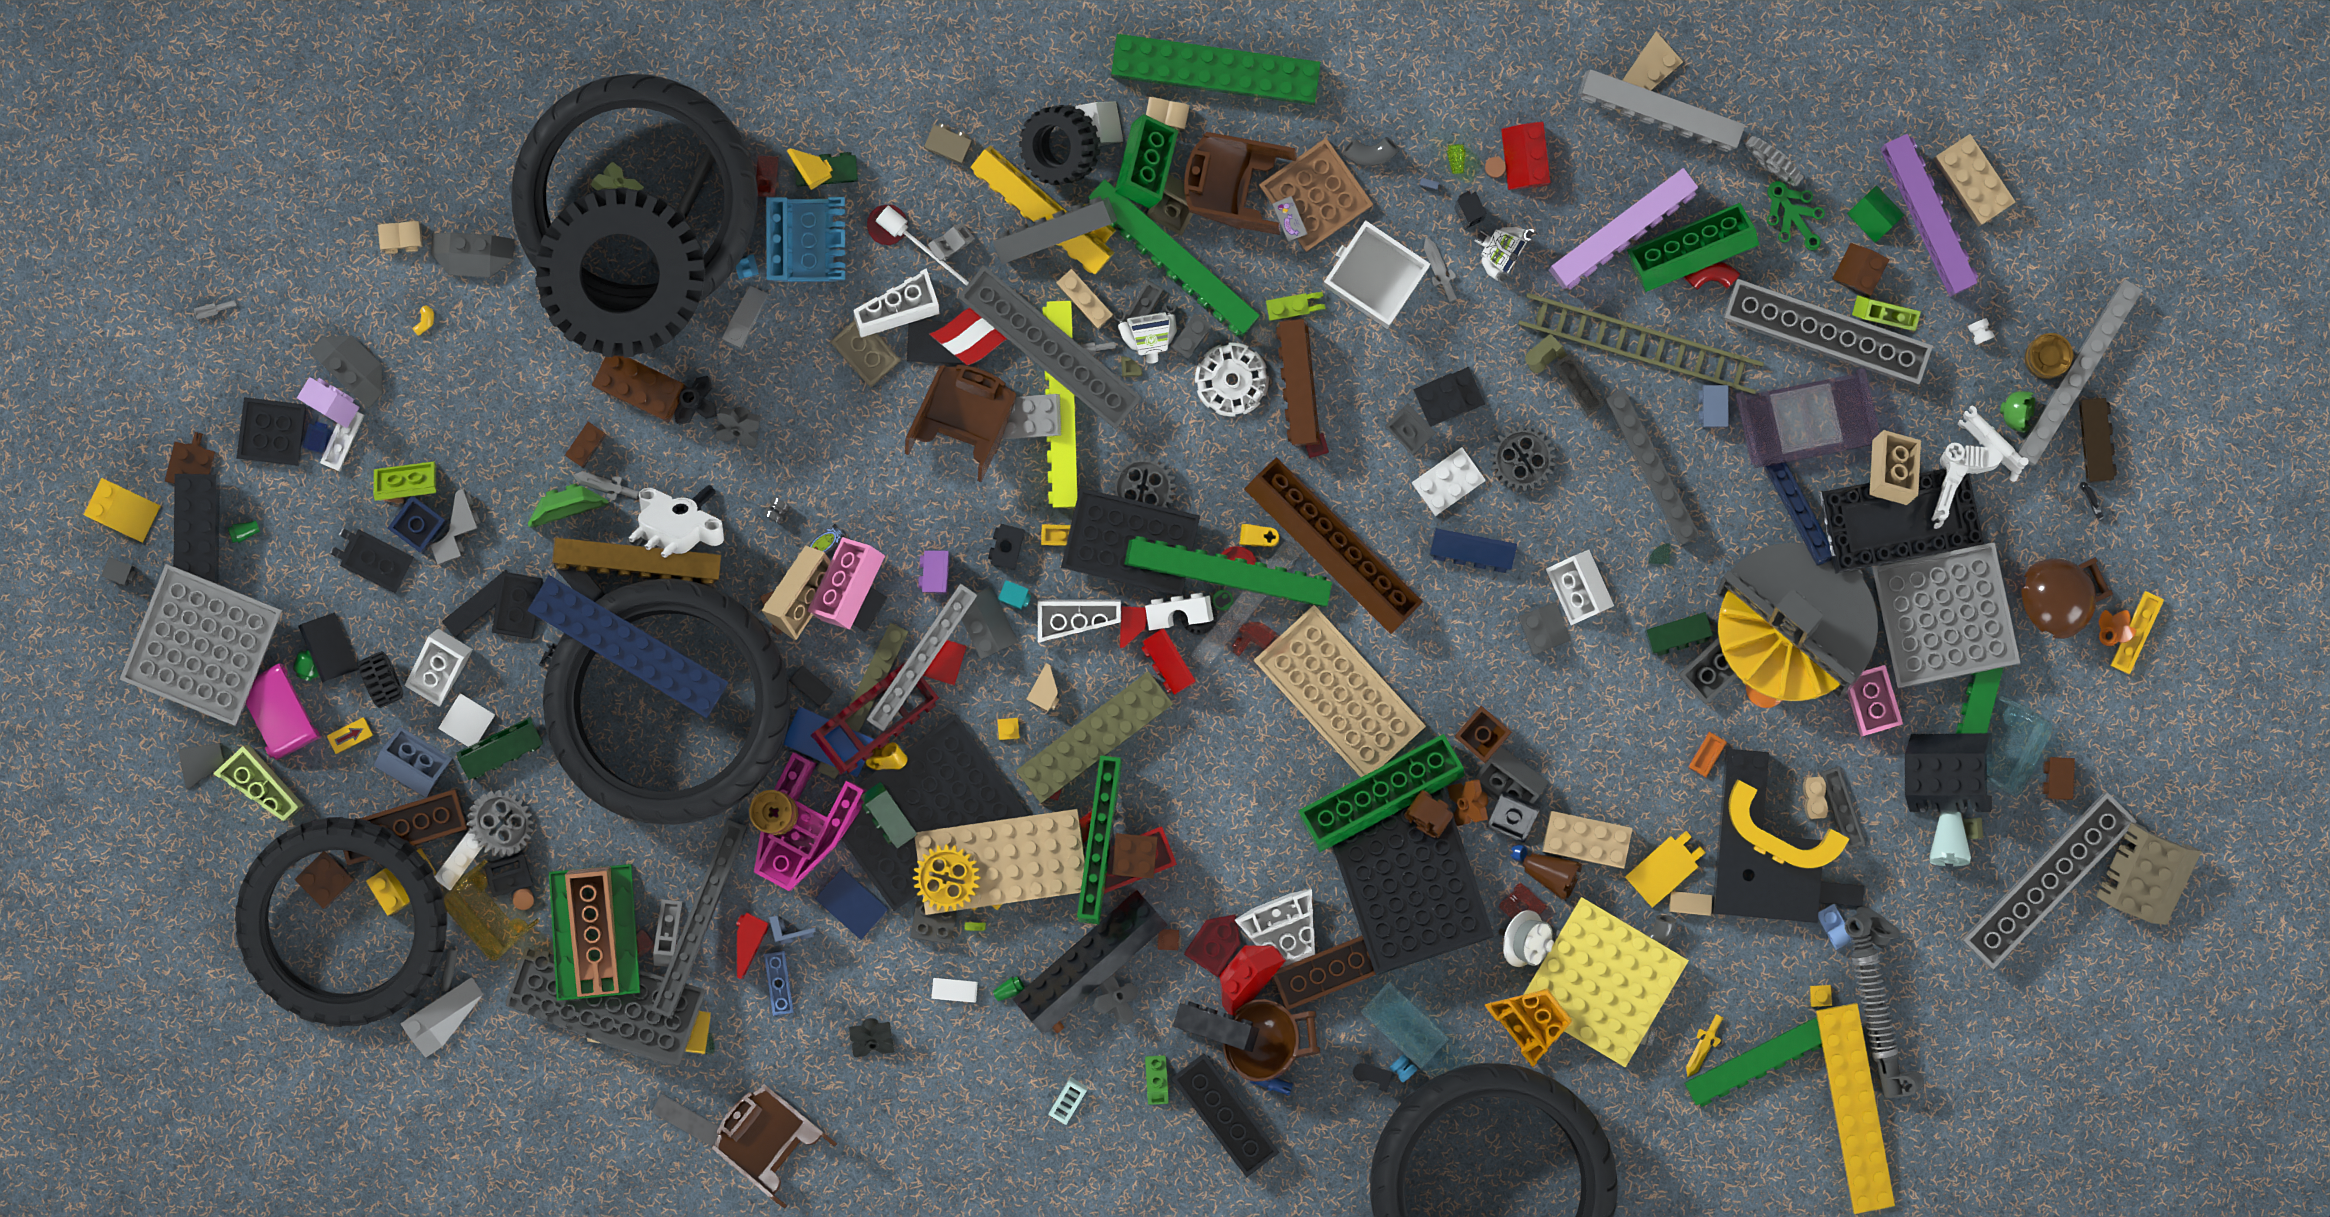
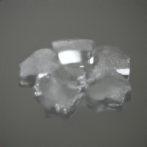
M932 363L927 364L924 368L925 372H920L919 376L923 382L926 381L925 387L930 388L939 369L938 366L934 368Z

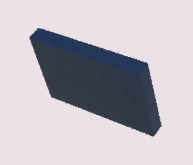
M843 868L815 898L817 902L860 940L864 938L888 910L884 904Z

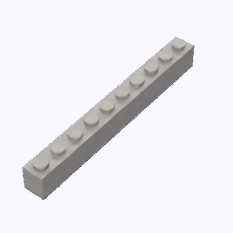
M2126 279L2118 286L2018 449L2017 453L2022 458H2027L2029 465L2034 466L2038 462L2143 291Z

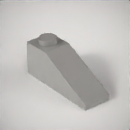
M749 286L722 337L724 342L741 350L743 349L769 294Z
M664 899L661 901L653 952L655 966L669 967L678 944L682 901Z

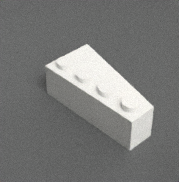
M924 269L917 276L910 277L903 284L889 289L884 295L876 297L854 310V318L860 337H864L939 314V304L927 269Z
M1038 600V643L1121 622V600Z

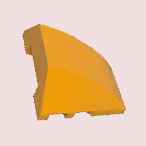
M1548 989L1485 1004V1007L1494 1019L1502 1023L1520 1046L1522 1055L1532 1067L1537 1064L1539 1058L1548 1051L1550 1045L1559 1038L1572 1022V1019Z

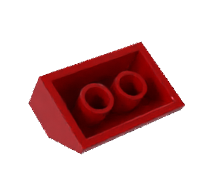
M1526 123L1501 129L1508 190L1548 186L1551 182L1544 123Z
M1164 628L1142 641L1144 646L1141 649L1147 658L1151 656L1155 664L1152 667L1158 676L1162 674L1165 682L1162 684L1168 694L1172 692L1176 695L1196 682Z

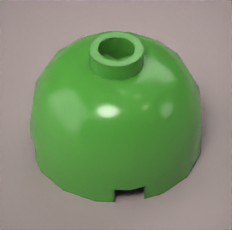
M2014 392L2008 396L2006 402H2002L2000 414H2004V421L2012 430L2025 433L2030 430L2031 426L2027 425L2031 415L2034 416L2036 402L2035 397H2032L2034 392Z

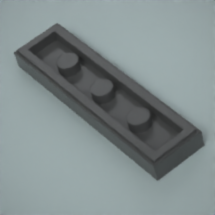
M1840 766L1820 772L1826 784V793L1839 832L1849 838L1845 846L1846 851L1866 845Z

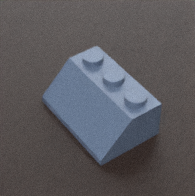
M399 727L381 749L374 766L427 798L439 782L452 758L402 727Z

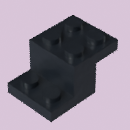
M1469 367L1453 374L1449 373L1413 389L1430 427L1485 405Z

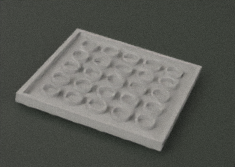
M1995 542L1872 568L1898 689L2020 664Z
M165 564L120 680L237 726L283 610Z

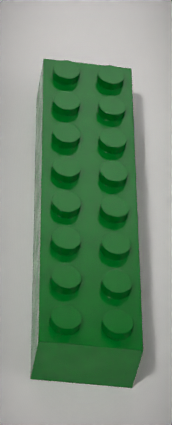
M1442 734L1298 810L1299 817L1320 853L1411 805L1422 790L1432 794L1464 777V767L1446 736Z

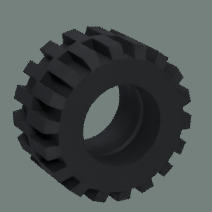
M383 651L359 661V671L365 687L378 708L403 699V690L391 661Z

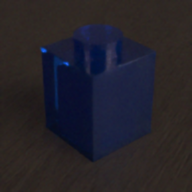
M315 422V425L309 424L303 448L324 454L331 434V430L327 429L328 425L320 422Z

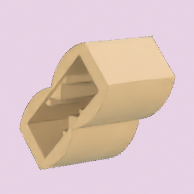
M1149 97L1146 115L1178 130V134H1180V131L1185 130L1190 105Z
M419 221L378 225L380 250L385 251V254H396L400 249H406V252H417L418 248L423 247L421 222Z
M1823 777L1805 778L1803 792L1806 797L1805 814L1807 818H1826L1828 806L1824 798L1826 784Z

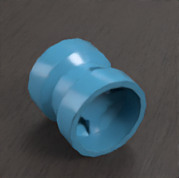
M1405 1054L1400 1056L1389 1067L1399 1075L1402 1083L1418 1070L1415 1065L1408 1062Z

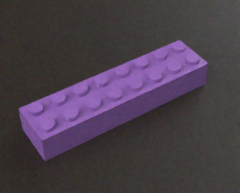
M1905 134L1884 144L1880 150L1949 297H1952L1977 284L1976 279H1978L1976 270L1969 266L1968 260L1970 259L1965 249H1961L1959 244L1961 241L1960 236L1956 230L1953 231L1950 225L1952 223L1951 217L1947 211L1944 212L1941 206L1943 204L1942 198L1939 193H1935L1932 187L1934 186V181L1931 175H1927L1924 170L1926 165L1922 156H1918L1915 151L1917 146L1913 137L1909 138L1908 134Z

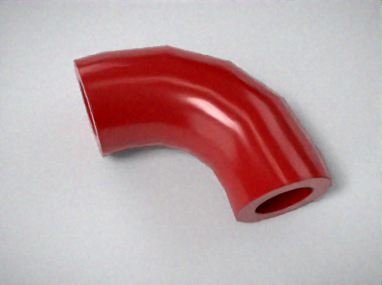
M1718 262L1683 278L1696 290L1710 281L1719 282L1727 289L1741 273L1725 262Z

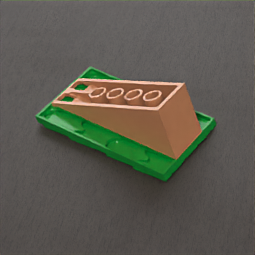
M632 864L549 872L557 1001L640 993Z

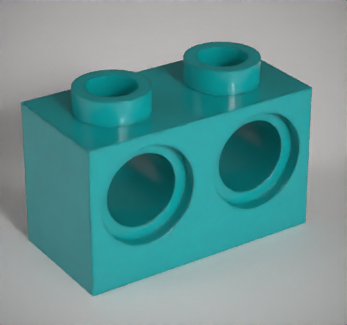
M1005 580L998 601L1022 610L1023 606L1028 607L1031 595L1028 594L1029 589Z

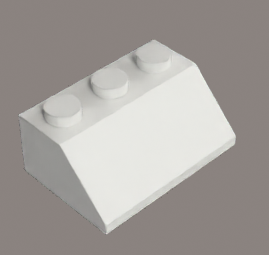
M1590 550L1574 555L1546 569L1570 625L1614 606Z

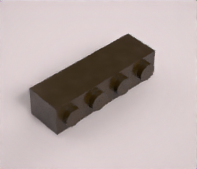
M2106 398L2080 400L2079 412L2086 482L2112 481L2114 476L2117 475L2116 464L2112 462L2115 448L2114 444L2110 442V435L2113 434L2112 423L2108 422V415L2111 414L2110 403L2106 402Z

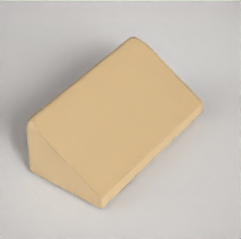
M1671 891L1669 912L1711 916L1712 895Z

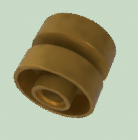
M2043 334L2028 345L2024 357L2025 364L2030 373L2037 378H2055L2064 373L2072 363L2073 350L2071 344L2065 337L2059 334Z

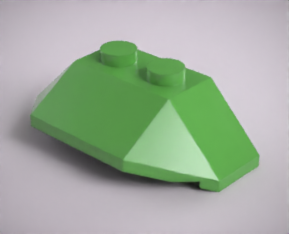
M577 483L566 486L565 491L558 492L556 489L546 492V496L541 498L533 512L528 526L530 528L607 506L610 503L609 500L583 486H578Z

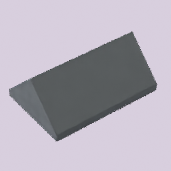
M1719 637L1679 673L1685 685L1705 705L1737 677L1722 653Z

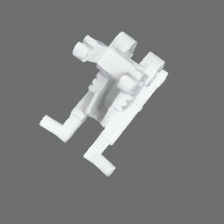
M1974 406L1969 408L1972 414H1969L1968 411H1965L1963 414L1966 423L1963 420H1959L1958 425L1960 428L1970 432L1979 441V444H1982L1984 447L1966 445L1964 449L1959 443H1951L1942 454L1940 464L1946 469L1947 473L1942 483V490L1933 517L1931 518L1932 521H1939V523H1935V529L1940 528L1944 520L1949 516V508L1954 493L1966 473L1978 474L1996 469L2001 462L2011 471L2009 479L2015 482L2022 469L2028 464V459L2022 458L1995 428L1991 427L1977 413V409Z

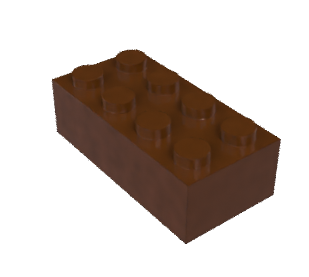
M624 356L605 357L592 383L594 388L667 423L670 422L680 402L679 396L681 392L687 388L682 382L629 357L624 358Z

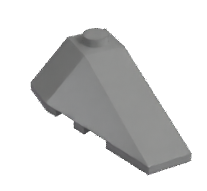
M471 977L400 1024L411 1041L426 1058L444 1046L483 996V993Z

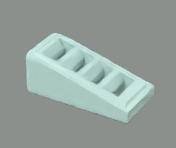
M1070 1077L1048 1115L1066 1125L1088 1087ZM1070 1086H1071L1072 1088L1078 1090V1091L1080 1092V1094H1078V1093L1074 1092L1073 1090L1069 1089ZM1068 1093L1069 1095L1073 1096L1074 1098H1076V1101L1074 1102L1073 1100L1069 1099L1065 1096V1094ZM1061 1101H1064V1102H1066L1067 1104L1071 1105V1106H1072L1071 1109H1069L1068 1107L1064 1106V1105L1061 1104L1060 1102H1061ZM1057 1107L1067 1112V1116L1056 1111Z

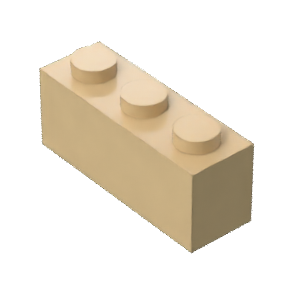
M1072 269L1056 282L1061 291L1097 330L1113 317V314Z

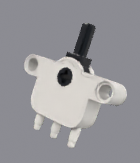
M708 485L693 499L687 497L672 499L671 496L656 489H642L639 492L641 513L638 516L639 528L632 533L629 541L634 542L642 537L648 541L645 545L647 550L654 548L656 545L664 548V551L661 553L664 558L672 553H686L699 541L711 546L720 545L724 541L721 520L703 512L701 506L715 494V489Z

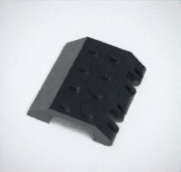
M1992 733L1911 734L1905 751V798L1909 811L1920 812L1921 809V812H1927V800H1930L1934 812H1940V810L1941 812H1960V810L1961 812H1967V799H1970L1973 812H1979V810L1981 812H1991L1992 796L1987 795V754H1992Z

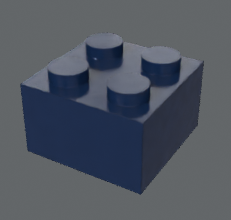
M411 496L387 529L419 553L424 554L448 521L416 497Z

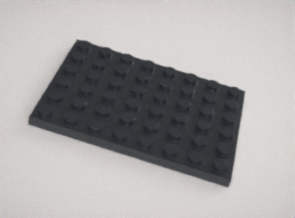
M956 714L904 751L908 758L904 767L897 770H877L858 784L864 789L869 790L881 782L916 832L1026 817L1028 815ZM835 801L822 810L826 817H828ZM862 807L841 839L891 909L896 911L917 896V893L921 890L920 888H914V885L919 883V880L913 879V877L919 876V873L914 871V868H919L915 837L899 848H896L893 842L888 844L882 835L885 833L883 828L878 830L872 821L875 818L873 814L870 813L868 815Z
M1444 788L1430 794L1435 801L1439 799L1444 801L1449 806L1448 810L1451 811ZM1409 805L1332 846L1376 976L1494 937L1454 817L1440 837L1437 838L1436 836L1433 838L1417 829V824L1414 820L1410 823L1405 818L1404 814L1410 807Z

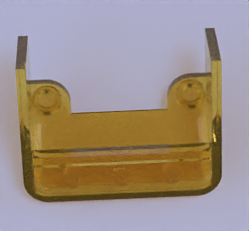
M485 859L466 873L444 896V904L450 916L491 961H497L522 940L540 921L536 919L527 925L520 918H514L512 921L508 919L484 891L488 883L486 876L480 870L488 863Z

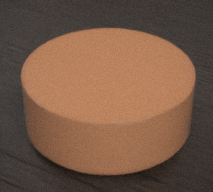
M1492 157L1485 164V172L1492 178L1501 177L1506 169L1505 162L1499 157Z
M522 888L514 893L513 904L516 908L527 910L532 907L534 895L529 889Z

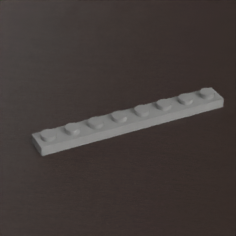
M960 583L867 718L870 723L882 731L886 729L978 596L976 593Z

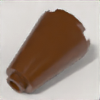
M1532 853L1531 856H1526L1522 866L1525 867V873L1558 898L1566 901V898L1570 897L1578 881L1576 873H1581L1583 865L1576 861Z

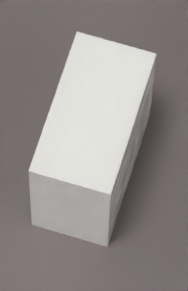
M1365 220L1348 247L1346 248L1342 245L1336 253V256L1340 257V259L1324 281L1323 287L1388 329L1429 269L1430 263Z

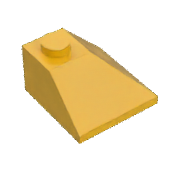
M790 148L787 150L788 155L811 190L832 177L830 174L832 168L827 160L822 161L818 156Z

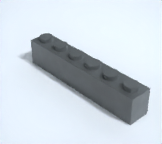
M1101 196L1089 200L1090 204L1083 206L1080 203L1072 206V211L1065 213L1064 210L1053 213V218L1046 220V217L1035 220V224L1029 227L1026 223L1016 227L1017 231L1010 233L1007 230L998 234V238L993 241L1001 264L1117 221L1109 198L1101 199Z

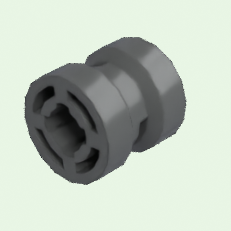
M773 496L770 501V507L766 508L763 514L781 524L784 513L788 512L791 506Z

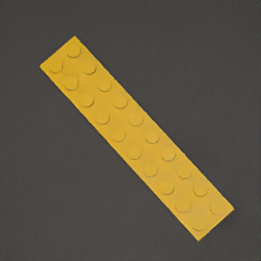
M1852 1003L1817 1010V1021L1853 1213L1858 1214L1895 1206L1858 1004Z

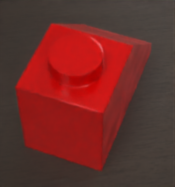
M1122 606L1120 648L1124 649L1145 630V625H1148L1145 607Z

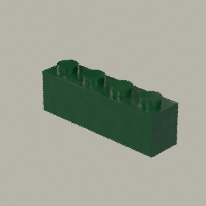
M529 717L456 752L468 780L478 779L485 772L491 769L497 770L504 763L510 760L515 761L528 751L534 752L543 745V740L533 719Z

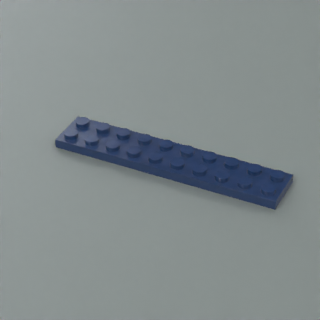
M548 575L527 610L705 718L709 717L729 683Z

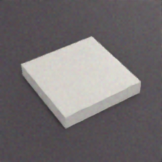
M460 693L438 729L469 747L481 740L495 714Z

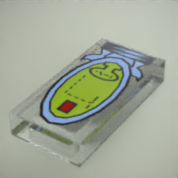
M834 521L804 544L802 548L809 546L827 554L839 545L842 537H847Z

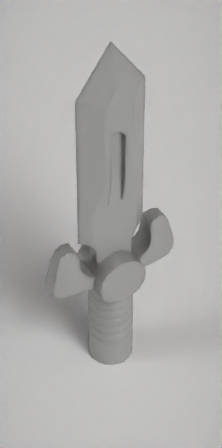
M1426 238L1424 251L1435 276L1440 278V281H1438L1436 277H1432L1433 286L1442 285L1449 302H1452L1457 298L1451 287L1450 280L1456 278V275L1450 269L1448 271L1450 276H1446L1447 269L1436 244Z
M582 471L573 474L579 484L607 493L614 491V494H607V497L613 501L616 500L618 494L638 499L639 491L621 486L622 477H612V480L617 482L615 485L612 483V480Z

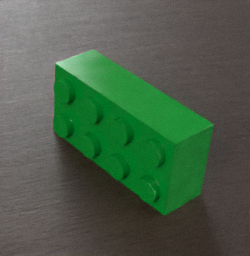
M1145 114L1136 119L1131 125L1115 193L1149 209L1161 201L1179 131Z

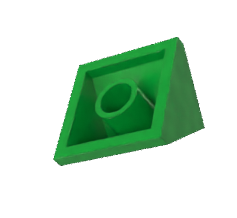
M1877 185L1847 213L1874 243L1904 216V213Z

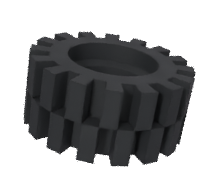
M1211 602L1213 620L1202 624L1189 625L1186 613L1181 610L1180 618L1184 628L1190 633L1197 635L1206 634L1211 631L1216 625L1218 617L1215 605Z

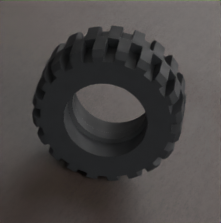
M1071 105L1046 107L1034 112L1031 115V119H1027L1024 123L1026 128L1021 130L1020 136L1022 141H1019V147H1022L1020 156L1026 162L1024 164L1026 169H1030L1032 171L1031 175L1034 178H1039L1040 182L1049 183L1050 185L1073 183L1082 180L1085 175H1089L1092 172L1091 167L1096 166L1098 162L1096 156L1100 155L1101 150L1098 148V143H1101L1100 137H1097L1096 132H1098L1096 125L1093 126L1091 124L1093 120L1089 115L1084 116L1085 112L1083 110L1076 109L1075 106ZM1056 126L1063 129L1070 140V155L1064 164L1058 162L1053 157L1049 147L1050 134Z

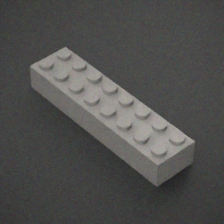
M1591 69L1585 72L1577 94L1582 97L1581 100L1590 104L1595 102L1601 103L1600 107L1612 111V109L1620 110L1619 114L1630 118L1632 116L1640 117V122L1646 124L1657 123L1659 124L1658 128L1670 131L1674 129L1682 137H1696L1697 142L1705 145L1716 144V149L1725 152L1738 147L1745 124Z

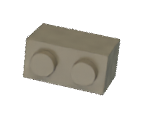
M939 123V126L934 124L924 149L963 165L972 144V140L969 139L970 136L960 131L957 134L950 131L951 128Z

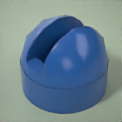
M1524 845L1513 846L1511 848L1513 854H1510L1512 859L1524 862L1527 856V847Z

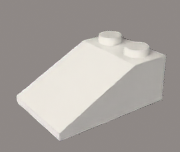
M436 629L428 636L405 686L440 707L466 665L473 649L442 630Z

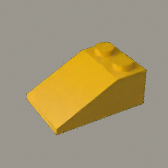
M101 478L84 515L143 543L161 506Z
M422 848L418 849L417 852L421 855V857L424 860L426 859V861L434 871L433 874L435 876L437 872L433 868L432 864L428 860ZM387 868L366 880L387 916L395 914L411 903L400 881Z

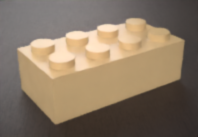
M1971 134L1933 158L1978 227L2015 203V200Z
M1550 811L1542 852L1624 869L1633 828Z

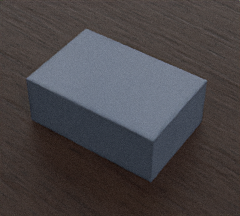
M1421 178L1419 186L1437 191L1439 182Z

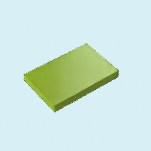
M435 461L374 469L373 496L375 501L436 493Z

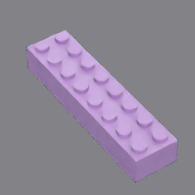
M1682 168L1553 264L1549 269L1550 273L1563 290L1567 287L1569 290L1580 283L1581 276L1585 275L1587 278L1596 271V265L1599 263L1604 265L1610 261L1616 250L1620 253L1631 244L1629 242L1631 239L1634 238L1636 241L1647 232V227L1650 226L1653 229L1661 223L1663 215L1667 214L1669 217L1680 207L1678 204L1682 201L1686 204L1697 195L1695 191L1698 189V186L1686 170Z

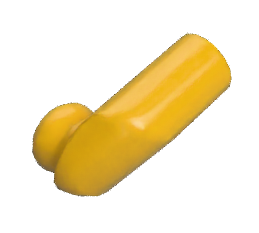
M427 305L420 309L421 322L412 328L418 336L432 327L434 323V311Z

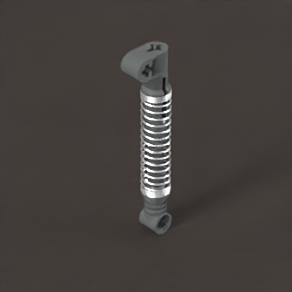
M1858 913L1846 920L1845 931L1852 938L1851 942L1854 948L1851 955L1852 963L1857 965L1854 970L1858 973L1855 976L1860 978L1857 981V984L1861 985L1858 990L1863 992L1859 996L1863 998L1861 1003L1865 1004L1862 1007L1863 1010H1866L1863 1015L1867 1017L1865 1020L1868 1023L1866 1028L1870 1030L1868 1032V1035L1871 1036L1869 1041L1873 1043L1870 1047L1874 1049L1872 1055L1873 1060L1877 1062L1884 1098L1911 1096L1923 1088L1924 1078L1917 1071L1900 1072L1897 1061L1899 1056L1898 1047L1893 1042L1896 1039L1892 1037V1034H1894V1031H1891L1893 1025L1889 1023L1892 1019L1888 1018L1890 1012H1887V1008L1889 1006L1884 1003L1888 1000L1881 999V996L1886 995V993H1880L1879 991L1885 987L1878 986V983H1882L1884 980H1877V977L1882 974L1875 972L1881 969V967H1874V964L1880 961L1877 960L1879 958L1877 950L1871 945L1873 943L1870 940L1871 935H1868L1870 934L1872 921L1867 914ZM1856 922L1860 924V928L1857 927ZM1906 1082L1909 1083L1908 1085H1906L1905 1087H1903V1084H1904V1083H1906Z

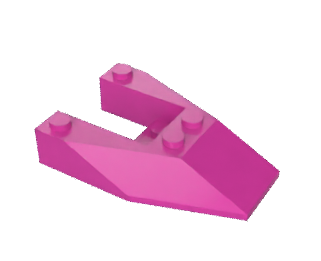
M794 752L774 790L785 793L794 799L798 807L797 822L785 834L772 835L760 832L754 873L787 891H791L837 846L862 808L861 804L864 801L861 795L868 791L853 782L846 781L828 817L798 801L817 763ZM773 809L774 814L772 817H778L779 810Z

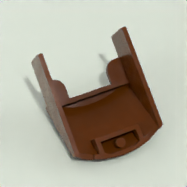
M1206 132L1193 148L1186 166L1184 191L1189 211L1239 230L1244 228L1280 235L1281 229L1278 222L1263 220L1258 210L1246 208L1245 206L1253 170H1271L1276 158L1296 161V149Z
M957 365L956 367L940 366L905 438V454H910L916 440L930 442L936 437L937 433L944 434L975 446L973 457L979 463L977 481L982 482L994 455L997 454L1016 400V393L1012 392L1003 380L984 370L965 365Z
M763 1084L761 1085L762 1088L753 1093H747L730 1109L716 1132L718 1136L715 1145H712V1149L768 1197L785 1209L787 1205L775 1196L781 1185V1180L775 1172L801 1141L806 1145H813L823 1137L834 1147L837 1143L768 1086Z

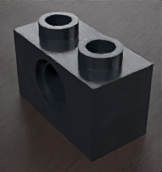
M1000 524V528H995L993 539L996 540L995 548H990L988 559L991 560V565L1015 571L1025 533L1024 529ZM1008 541L1012 544L1009 552L1000 550L1002 542Z

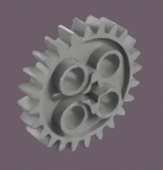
M1751 136L1746 142L1745 147L1748 148V151L1757 158L1760 165L1767 171L1774 173L1781 180L1792 186H1797L1801 182L1803 175L1800 174L1801 172L1791 164L1792 162L1781 151L1775 150L1771 145L1755 136Z
M500 790L495 795L490 791L487 795L483 794L480 799L474 802L475 805L470 807L472 812L467 817L472 820L467 825L473 828L469 831V834H475L472 841L479 840L478 848L484 845L485 853L492 850V856L498 852L500 857H503L506 853L508 856H511L514 852L518 853L521 850L520 848H524L527 845L526 842L531 839L529 835L533 830L529 827L534 822L529 821L528 818L532 814L525 813L528 806H521L522 799L518 802L515 801V794L510 798L508 791L503 795ZM496 806L501 808L502 813L497 811ZM509 811H511L512 814L508 817V819H506L501 824V826L493 833V835L490 836L489 832L500 822V820L503 817H505V815ZM483 820L489 823V827L484 824ZM511 820L517 824V827L512 825ZM498 834H501L505 841H502Z

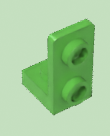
M1166 1056L1145 1057L1148 1105L1169 1104Z

